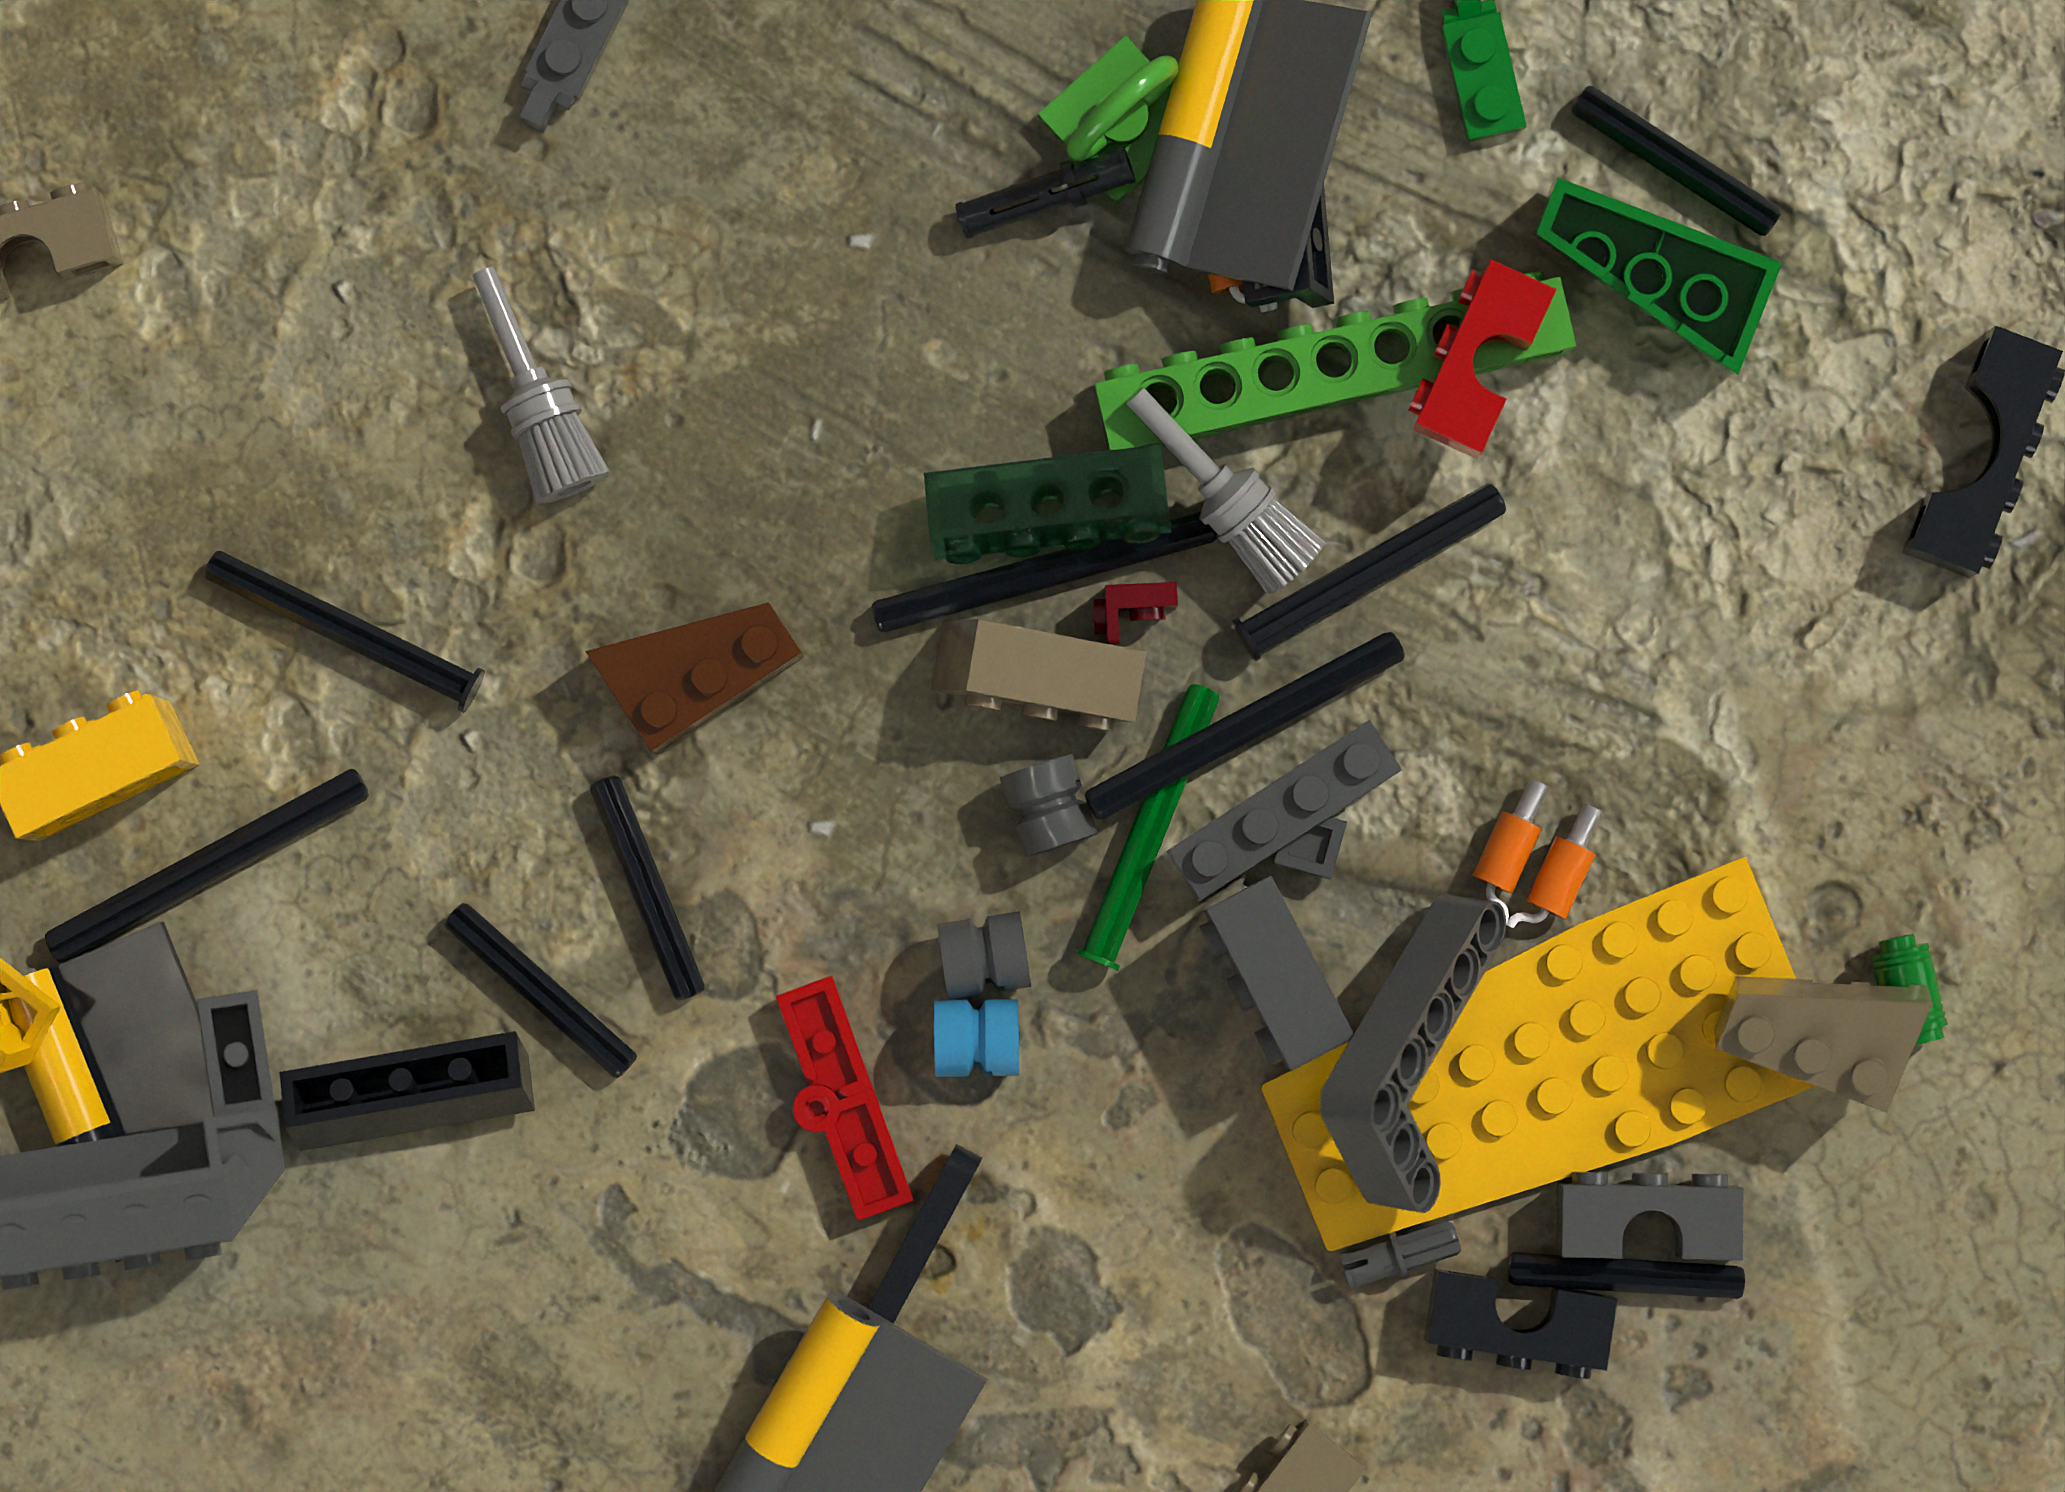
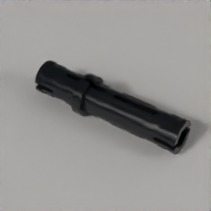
M1122 147L1117 151L1077 164L1072 159L1060 163V170L1010 185L1004 189L964 203H956L955 207L965 237L970 239L980 233L1017 221H1023L1029 217L1071 203L1074 208L1087 205L1086 198L1126 184H1134L1136 179L1125 147ZM1094 174L1098 175V178L1057 192L1051 190ZM1035 194L1040 196L1039 198L998 212L993 210L994 208Z

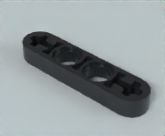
M958 1144L955 1145L868 1309L894 1324L975 1174L982 1157Z

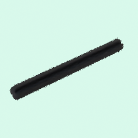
M1201 512L876 600L872 604V612L878 630L880 632H888L1213 543L1217 539V533L1209 524L1205 525L1199 519Z
M1393 632L1383 633L1099 783L1085 792L1087 805L1097 819H1105L1392 667L1405 658V653L1399 639Z
M349 769L56 926L45 934V942L50 953L57 962L64 963L366 801L369 793L364 780L355 769Z

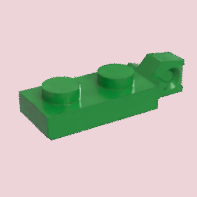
M1452 0L1453 8L1442 10L1441 12L1443 25L1440 30L1467 142L1525 130L1527 124L1500 12H1497L1494 0Z

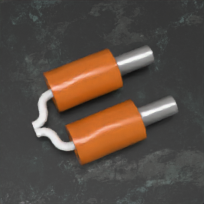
M1531 778L1514 813L1510 814L1501 811L1471 875L1487 884V899L1499 902L1502 905L1506 915V925L1512 928L1520 921L1529 923L1541 922L1549 913L1564 920L1567 919L1596 854L1587 850V845L1603 813L1590 805L1583 804L1568 839L1555 836L1526 898L1527 903L1541 910L1537 914L1520 912L1509 918L1508 908L1504 902L1496 897L1495 888L1508 894L1513 893L1542 831L1541 828L1533 824V820L1549 788L1547 785Z

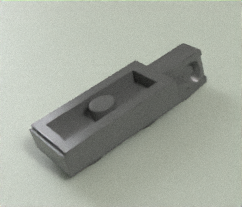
M629 0L559 1L524 70L526 74L521 87L531 92L519 116L522 122L544 132L557 105L570 110L575 99L580 100Z

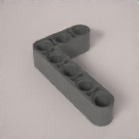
M1448 894L1439 895L1433 901L1324 1084L1320 1097L1322 1119L1367 1203L1426 1213L1437 1200L1441 1185L1439 1168L1407 1105L1501 946L1506 930V915L1504 908L1499 902Z

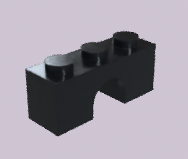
M1434 1268L1424 1340L1429 1344L1438 1345L1437 1356L1472 1361L1473 1350L1497 1354L1496 1365L1531 1370L1532 1360L1556 1363L1555 1374L1583 1379L1591 1378L1592 1369L1607 1371L1617 1298L1611 1295L1565 1288H1552L1549 1309L1542 1321L1531 1328L1519 1330L1505 1326L1497 1314V1279Z

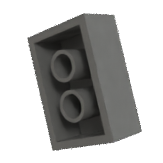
M1272 876L1266 877L1203 910L1208 922L1199 926L1201 933L1214 957L1218 958L1226 954L1236 975L1226 980L1243 1011L1251 1008L1255 1009L1263 1028L1254 1032L1270 1064L1275 1065L1282 1061L1285 1069L1292 1071L1351 1040L1354 1033Z

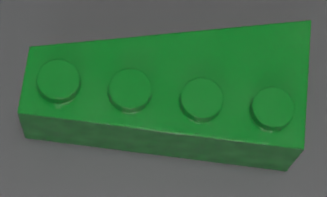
M1561 178L1553 180L1532 234L1732 375H1739L1782 265V262Z

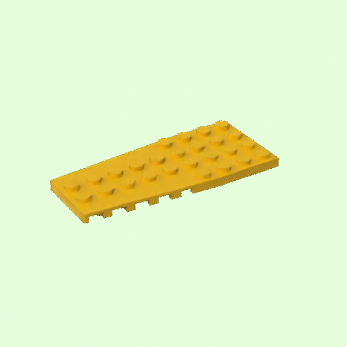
M1746 856L1578 923L1485 971L1407 1105L1440 1172L1441 1185L1439 1195L1433 1207L1426 1213L1367 1203L1320 1113L1322 1089L1350 1040L1292 1071H1288L1261 1085L1262 1094L1325 1248L1329 1251L1341 1249L1571 1177L1572 1172H1587L1670 1146L1815 1087L1809 1083L1716 1049L1714 1029L1736 976L1796 979Z

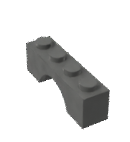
M1368 720L1166 852L1197 900L1201 901L1402 771V768L1372 722Z

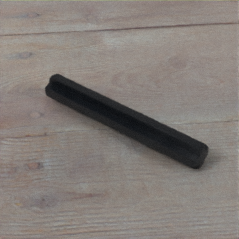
M1594 86L1584 88L1574 103L1572 112L1576 117L1760 236L1767 235L1778 221L1782 212L1779 206Z
M616 775L601 779L590 786L591 795L672 994L678 1001L686 1000L703 992L704 982L621 779Z
M460 904L448 916L444 925L449 932L610 1075L618 1078L632 1066L637 1056L628 1045L469 904Z
M1519 1252L1510 1254L1508 1260V1281L1513 1285L1732 1299L1741 1298L1745 1290L1744 1269L1732 1265L1617 1258H1576Z

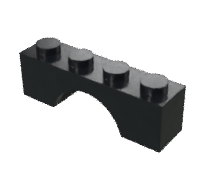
M1994 326L1985 333L1965 388L1979 401L1990 423L1992 445L1988 461L1980 475L1967 487L1949 492H1932L1923 497L1902 553L1967 578L1979 574L1981 567L1991 568L2003 538L2002 535L1995 533L2003 511L2009 514L2013 511L2023 487V480L2016 478L2023 456L2033 457L2044 431V425L2037 423L2044 400L2050 403L2055 400L2064 379L2065 370L2057 367L2063 353L2062 350L1999 326Z

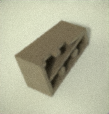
M981 619L943 620L931 690L967 696L966 705L983 709L1001 711L1002 703L1023 706L1022 716L1057 721L1059 712L1078 715V726L1113 732L1115 722H1135L1147 652Z
M1736 976L1714 1029L1716 1049L1887 1113L1932 1006V1000L1928 985L1908 984V987L1871 986L1869 982H1851L1850 985L1813 983V980Z

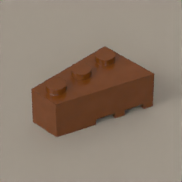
M769 602L585 651L650 751L655 754L661 752L805 657Z

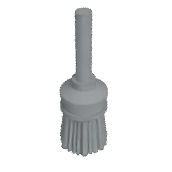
M494 266L474 273L472 277L515 376L509 381L514 392L502 405L501 411L504 417H508L512 427L510 432L513 439L519 440L536 504L552 503L568 498L606 480L611 473L578 417L582 409L580 404L575 402L570 381L568 379L548 378L544 367H536Z
M1144 387L1138 389L1126 401L1130 409L1201 483L1198 491L1206 499L1199 519L1205 525L1209 524L1217 533L1216 537L1222 543L1229 541L1267 595L1274 593L1280 588H1284L1294 577L1308 567L1309 563L1314 560V557L1326 542L1274 499L1276 491L1271 486L1265 485L1259 478V473L1255 468L1252 467L1233 473L1225 464L1218 467Z

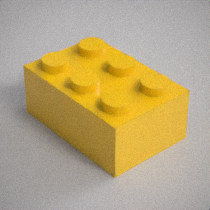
M139 690L133 691L108 703L106 707L110 714L104 717L87 721L85 716H82L53 729L51 732L55 740L43 746L32 747L31 743L28 742L0 754V805L17 839L39 842L199 766L197 757L171 702L150 694L141 695Z

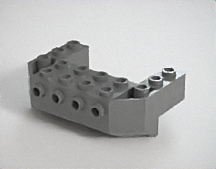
M257 990L197 999V1011L213 1117L203 1118L202 1124L0 1156V1279L3 1290L38 1285V1273L62 1269L64 1280L99 1275V1263L123 1259L125 1270L161 1265L160 1253L184 1249L186 1260L222 1255L220 1243L232 1242L285 1170L277 1108L274 1103Z

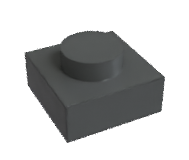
M1329 817L1276 851L1273 864L1331 879L1347 821Z

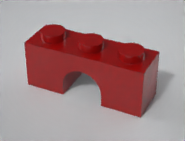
M1494 260L1489 261L1483 274L1472 269L1457 301L1467 306L1458 328L1447 324L1433 354V357L1443 361L1435 380L1431 382L1422 378L1408 411L1418 415L1412 430L1478 459L1487 444L1507 398L1487 390L1479 383L1473 370L1475 351L1483 344L1492 341L1507 342L1527 351L1534 341L1557 289Z

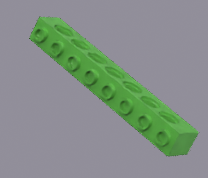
M1543 271L1524 274L1557 289L1534 341L1527 351L1503 341H1492L1483 344L1475 351L1473 357L1475 375L1569 354L1575 349L1577 345L1561 277L1545 280ZM1463 288L1451 292L1452 301L1429 307L1428 298H1418L1393 305L1395 315L1372 320L1370 311H1361L1336 318L1337 328L1314 333L1312 324H1305L1277 332L1279 341L1256 346L1254 337L1243 338L1219 345L1221 354L1198 359L1196 351H1187L1162 358L1163 368L1140 373L1138 364H1131L1104 371L1105 381L1095 383L1094 391L1110 459L1165 446L1126 404V401L1141 387H1144L1147 391L1154 387H1162L1169 390L1176 400V408L1169 415L1194 440L1416 389L1419 387L1422 378L1434 382L1443 361L1433 357L1437 347L1432 335L1433 327L1442 321H1451L1458 326L1460 325L1467 306L1457 302ZM1386 334L1396 335L1401 338L1406 345V358L1397 364H1388L1380 360L1374 349V343L1377 338ZM1333 347L1343 351L1349 360V370L1340 377L1324 375L1316 363V356L1321 350ZM1268 361L1282 362L1291 372V383L1285 389L1279 391L1267 389L1259 380L1258 369ZM1211 374L1224 375L1231 381L1234 395L1225 403H1210L1201 394L1200 383Z

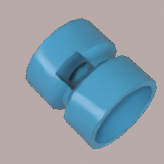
M1018 999L985 1000L980 1009L973 1010L968 1000H934L935 1077H968L973 1068L978 1066L981 1067L986 1076H1019Z

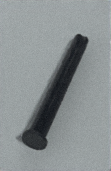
M1487 483L1245 621L1241 622L1237 617L1232 620V623L1242 643L1255 662L1260 660L1259 652L1503 515L1506 512L1503 497L1492 483Z
M216 551L206 566L204 576L207 580L458 701V711L465 713L470 707L481 686L485 670L477 668L474 673H471L222 551Z

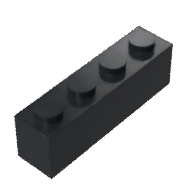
M516 1031L279 1072L284 1126L300 1151L535 1111L529 1055Z

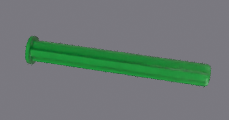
M1191 684L1187 688L1163 750L1209 726L1219 702L1218 693L1199 684ZM1190 774L1143 798L1083 950L1076 948L1074 954L1112 970H1119L1120 965L1114 962Z

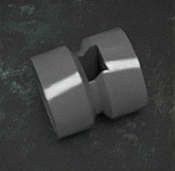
M1072 754L1048 760L1000 777L1009 808L1021 811L1022 818L1015 827L1025 857L1043 853L1098 834L1087 802L1078 800L1075 796L1082 787Z
M1020 911L987 916L983 927H977L970 919L937 924L948 999L981 995L985 985L992 983L999 992L1031 987Z

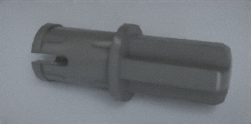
M1446 1221L1399 1237L1396 1236L1395 1232L1389 1233L1391 1238L1389 1240L1352 1252L1340 1253L1339 1255L1342 1266L1345 1269L1344 1272L1351 1290H1354L1359 1286L1402 1273L1403 1278L1409 1277V1270L1458 1255L1461 1252V1245L1452 1222Z

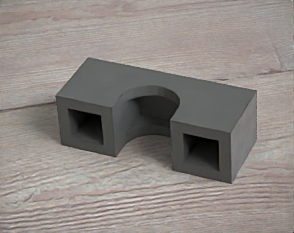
M1572 1172V1183H1557L1556 1254L1561 1257L1622 1258L1623 1233L1627 1224L1639 1213L1654 1210L1660 1211L1667 1216L1674 1227L1676 1257L1698 1260H1743L1744 1188L1728 1185V1174L1695 1173L1692 1174V1185L1668 1184V1173L1636 1172L1632 1173V1184L1608 1183V1172Z

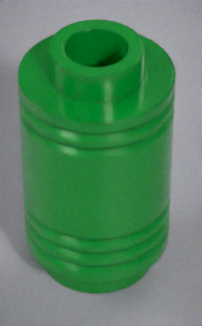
M1914 934L1879 941L1881 953L1870 955L1877 986L1908 987V984L1928 985L1932 1006L1915 1045L1944 1038L1942 1027L1948 1024L1947 1019L1944 1017L1945 1011L1941 1003L1942 998L1933 960L1930 957L1929 943L1916 944Z

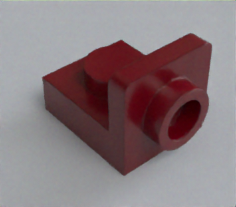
M1177 582L1105 585V598L1093 599L1095 634H1106L1107 644L1119 646L1118 611L1130 610V621L1166 620L1165 609H1174L1178 606Z

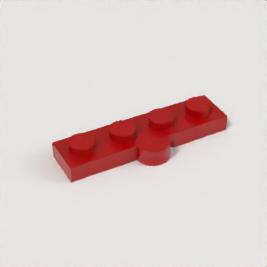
M833 975L777 995V1002L809 1085L801 1090L794 1099V1118L807 1131H825L857 1221L914 1201Z

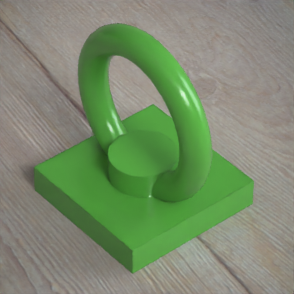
M1125 35L1038 113V118L1066 148L1068 156L1079 163L1125 147L1134 170L1136 182L1106 191L1116 204L1123 200L1146 178L1172 88L1171 84L1178 74V63L1176 59L1168 55L1159 56L1149 61ZM1094 174L1091 177L1095 179L1098 178V175Z

